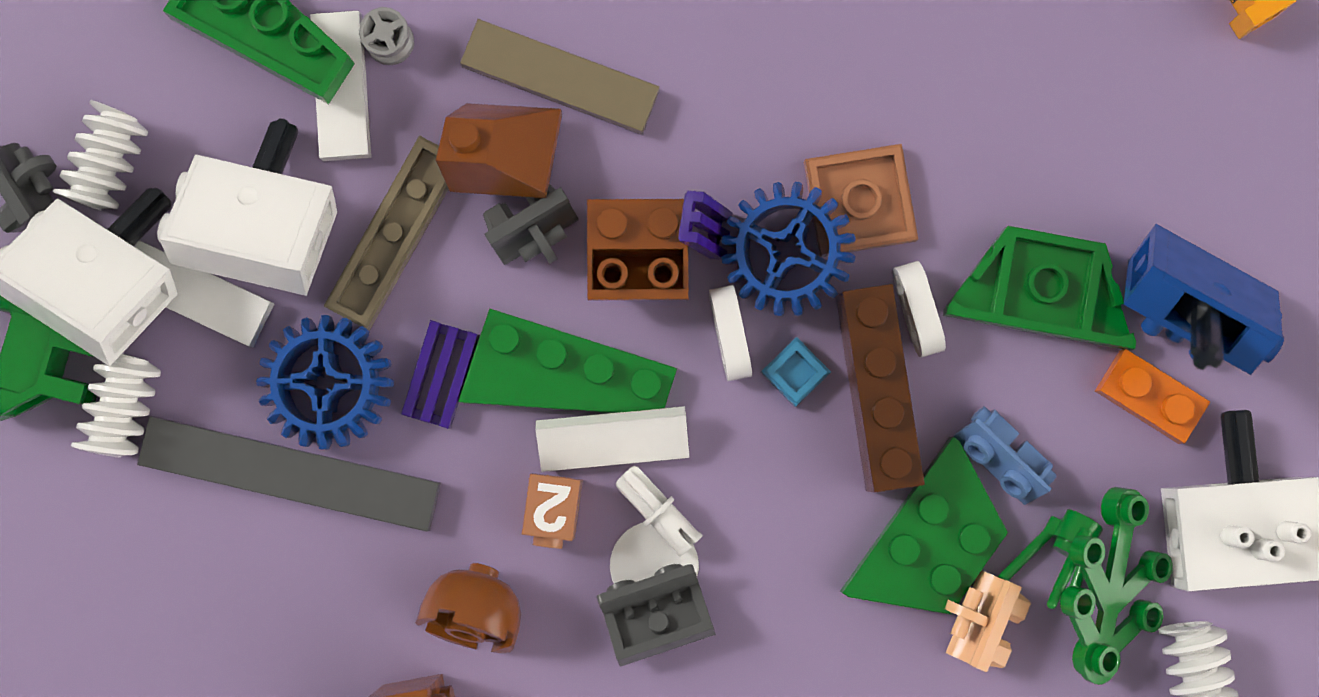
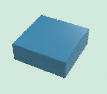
M796 337L761 373L796 407L831 371Z

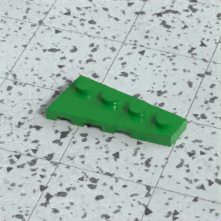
M169 0L163 9V12L171 20L328 105L355 64L344 50L314 22L300 12L290 0Z
M489 308L458 402L608 413L662 409L666 406L677 368Z

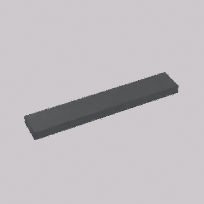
M149 417L137 465L426 532L430 531L441 486V482L157 417Z

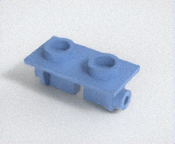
M985 406L981 407L970 419L972 422L953 435L954 438L960 441L966 454L972 460L982 464L1000 481L1001 487L1006 493L1017 498L1024 505L1043 496L1052 489L1049 485L1057 477L1051 470L1053 464L1041 455L1028 441L1023 442L1016 451L1012 449L1010 445L1019 433L995 409L990 412Z

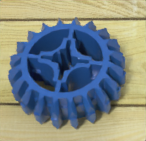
M777 182L773 184L775 199L768 200L765 192L759 188L754 191L755 198L760 204L757 208L753 209L744 200L738 204L739 208L748 216L744 222L736 217L730 216L728 218L727 224L738 229L739 233L737 237L724 235L721 242L728 246H735L736 253L726 254L721 259L725 265L738 263L739 269L731 272L727 279L730 283H737L746 279L747 283L739 292V296L742 299H747L755 291H758L760 294L755 301L756 309L764 310L770 298L775 299L773 306L774 315L782 316L785 311L786 301H791L794 315L800 316L804 312L803 299L808 298L815 310L822 308V302L816 294L823 289L831 298L838 296V291L829 282L833 276L840 281L848 282L850 275L837 268L840 261L854 263L856 256L849 252H841V245H850L855 243L856 239L852 233L838 234L837 230L845 227L850 222L846 214L840 215L833 220L829 217L838 206L835 199L831 198L820 208L817 204L821 199V189L814 187L810 191L807 200L802 199L803 185L801 182H794L791 189V197H785L783 185ZM785 209L799 210L796 218H792L787 228L782 231L772 232L758 226L763 219L777 211ZM813 216L820 220L828 235L829 255L827 260L811 252L806 244L807 233L810 229L808 226ZM792 236H796L800 242L795 244V246L801 248V253L810 257L811 261L789 256L783 263L778 259V256L782 253L776 251L777 246L766 241V239L771 238L778 242L780 240L789 242ZM751 239L765 246L770 253V263L766 270L768 274L764 282L756 275L751 265L749 256ZM804 266L820 273L813 282L800 289L790 291L777 290L781 280L785 279L788 272L794 267Z
M322 315L319 320L318 330L312 319L303 318L301 320L302 335L293 327L287 326L283 329L284 336L288 341L286 345L276 340H272L269 343L271 350L278 354L276 359L261 358L260 365L271 369L270 378L259 377L256 382L258 386L270 388L271 393L259 398V403L261 406L276 405L277 408L269 414L267 420L270 424H278L286 420L281 431L283 437L291 438L300 430L298 444L300 446L309 447L316 436L318 448L328 450L332 444L333 435L340 447L349 446L350 435L348 429L358 438H365L368 432L362 420L365 418L368 422L378 425L382 418L372 410L375 404L384 407L390 406L391 400L387 397L379 396L378 393L379 387L390 388L394 386L393 379L379 377V371L391 367V361L387 358L374 360L373 357L383 348L382 343L375 340L363 346L369 337L370 331L361 326L351 334L352 321L347 318H342L335 328L333 318L329 315ZM334 342L341 343L351 350L361 366L362 375L346 374L342 371L339 365V355L334 354ZM318 345V351L313 352V359L309 368L301 373H291L298 358L311 347ZM323 371L326 372V375L335 377V379L348 381L346 384H334L333 389L327 388L328 394H326L324 389L317 388V386L304 384L306 381H317L319 376L325 377L322 373ZM290 390L305 391L309 395L312 410L317 411V423L306 418L297 409L292 400ZM362 390L353 409L344 417L333 422V413L338 412V404L341 397L348 392Z

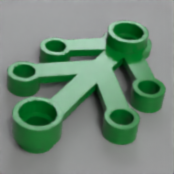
M1122 487L1110 488L1105 493L1101 503L1102 518L1107 525L1114 527L1106 572L1104 573L1101 566L1105 558V546L1102 540L1085 535L1077 536L1070 546V558L1075 565L1079 566L1089 589L1069 586L1064 590L1060 598L1061 611L1064 615L1069 616L1079 638L1072 654L1073 666L1086 681L1097 685L1107 683L1118 671L1121 662L1120 652L1142 630L1151 633L1157 631L1163 622L1164 616L1160 604L1143 599L1133 603L1129 616L1115 628L1117 615L1151 581L1158 583L1166 582L1170 578L1173 569L1172 559L1168 554L1148 550L1142 554L1139 564L1125 577L1133 531L1136 526H1140L1146 521L1149 514V504L1146 498L1137 490ZM1095 605L1098 609L1096 624L1091 617Z

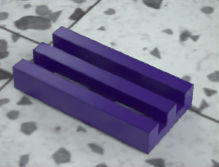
M687 190L684 197L678 239L709 259L722 260L721 257L727 254V250L719 246V242L722 240V236L730 235V231L722 227V222H727L730 216L733 217V212L705 192ZM694 226L697 229L706 231L708 238L698 232H692V227Z
M430 320L401 415L451 429L459 404L458 401L480 335ZM439 335H446L423 410L416 409ZM459 339L465 341L443 414L442 416L436 415L434 411L456 340Z

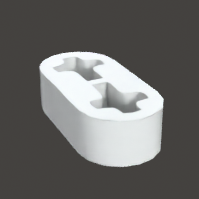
M915 261L893 268L895 288L917 355L921 358L945 351L946 343L942 325L921 263Z
M734 285L709 289L710 304L727 381L752 377L751 362Z

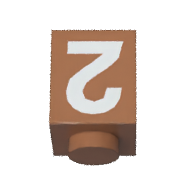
M536 473L530 474L522 535L534 536L532 545L562 549L563 540L573 541L575 539L582 479Z

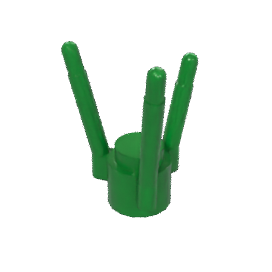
M1067 509L1062 520L1051 516L1043 531L998 577L1009 581L1054 537L1056 540L1052 547L1067 557L1047 601V607L1055 609L1072 574L1073 577L1069 586L1081 587L1084 580L1079 566L1075 565L1070 558V546L1073 540L1079 535L1099 538L1103 528L1089 517L1071 509Z

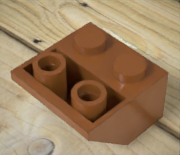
M587 199L588 301L689 300L688 246L678 239L684 199Z

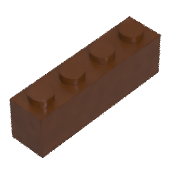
M893 284L842 291L836 297L865 489L867 492H881L925 485Z

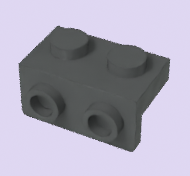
M681 564L667 565L657 570L652 577L637 582L633 580L619 581L609 586L607 592L597 595L598 604L604 615L615 656L620 667L716 635L693 564L685 566Z

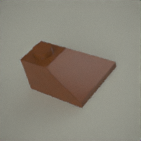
M466 103L445 118L436 162L449 191L547 198L562 120L561 109Z

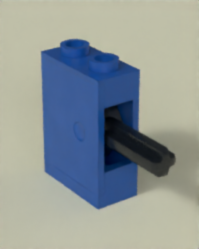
M1158 224L1154 225L1129 259L1124 305L1146 317L1141 323V329L1147 335L1158 336L1165 327L1167 328L1165 330L1166 337L1172 342L1181 343L1184 339L1190 341L1189 355L1197 369L1204 370L1208 365L1218 368L1224 360L1251 375L1262 361L1268 363L1279 353L1284 343V336L1282 335L1279 291Z

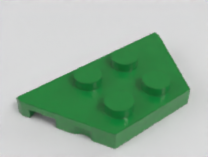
M1007 226L1002 230L943 311V316L1119 349L1133 350L1136 347L1134 333H1129L1121 307L1124 304L1120 287L1112 277L1113 265L1106 243Z
M949 437L923 474L925 485L915 486L840 590L847 597L946 614L952 613L944 609L948 600L955 603L961 601L969 587L1004 540L1008 531L959 440Z

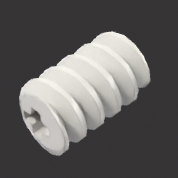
M90 100L89 104L101 115H84L82 122L93 131V134L77 133L74 140L86 152L68 153L67 159L79 169L78 171L62 170L59 177L68 183L71 189H54L53 193L99 211L101 209H118L119 203L108 192L109 190L125 191L127 185L115 176L116 172H133L134 167L122 157L124 154H140L141 149L130 140V137L147 136L149 131L137 122L138 119L108 105Z
M121 354L111 366L107 364L94 365L93 370L106 378L104 383L88 385L87 389L100 397V401L83 403L82 409L95 418L91 422L77 423L76 428L89 436L88 441L72 442V447L112 457L138 454L139 447L126 438L128 436L143 435L144 427L132 420V418L149 415L150 408L139 402L138 398L155 395V389L143 380L144 378L160 377L161 370L147 360Z
M1207 621L1177 623L1159 628V634L1173 636L1176 640L1175 643L1162 649L1163 654L1179 657V663L1166 668V674L1182 677L1183 683L1169 689L1171 695L1181 697H1239L1238 691L1226 687V685L1235 680L1234 671L1221 666L1231 660V652L1224 647L1216 646L1227 639V630L1211 626L1213 623Z

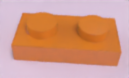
M1127 349L1119 350L1095 389L1096 393L1178 444L1186 443L1210 404L1209 400Z

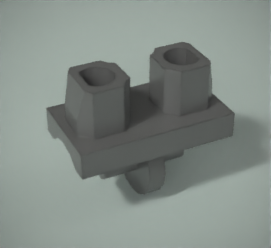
M18 143L0 146V194L6 202L0 207V227L6 233L23 232L35 214L45 211L54 202L50 195L53 187L47 179L57 167L50 155L34 157L28 147H20Z
M549 184L547 198L525 197L530 206L516 215L512 214L506 203H498L484 212L483 217L488 232L484 235L504 266L519 256H522L523 260L527 262L540 253H543L549 264L558 260L551 247L567 237L563 229L579 220L561 187L555 190Z

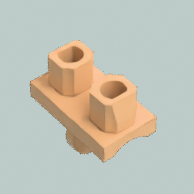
M981 571L973 587H969L962 605L948 600L944 609L958 615L950 633L953 636L946 653L985 672H988L990 666L1005 667L1012 652L1010 642L1001 639L1008 620L1019 624L1025 620L1031 605L1030 600L1020 594L1022 587Z

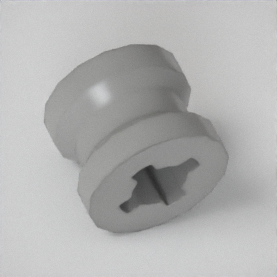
M379 7L371 10L362 19L359 36L362 44L374 60L383 65H396L402 63L410 56L414 48V36L406 20L398 11L392 8Z

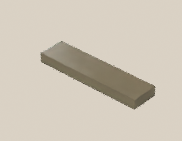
M480 19L476 21L460 62L464 69L643 135L660 91V86Z
M420 135L418 136L324 304V307L359 326L367 328L369 331L449 190L436 162L439 148L437 144Z

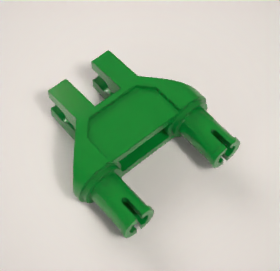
M0 296V311L10 313L11 315L0 353V421L25 413L53 398L77 404L96 402L97 395L87 389L88 383L63 377L70 351L94 356Z

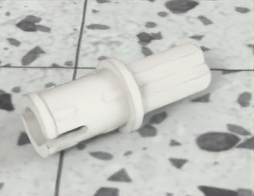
M631 467L617 480L616 487L646 518L643 524L645 526L651 524L672 546L679 557L692 547L691 545L703 536L672 504L675 499L672 496L667 499L638 467Z

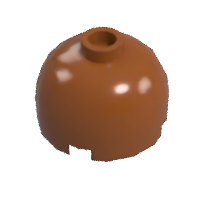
M472 563L469 570L458 569L447 572L430 586L421 603L415 623L417 626L427 623L425 632L450 643L477 649L478 643H483L484 641L493 642L491 652L508 653L515 646L520 628L521 610L519 600L510 586L498 579V570L487 565Z

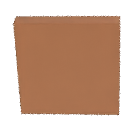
M902 144L805 159L804 167L809 193L814 187L822 191L821 199L817 206L821 208L828 200L833 198L837 201L838 206L829 217L833 220L840 215L846 214L850 220L845 227L837 231L839 235L846 233L854 234L856 241L850 245H841V252L868 250L911 243L918 240ZM813 216L820 257L828 256L829 239L827 232L820 220Z

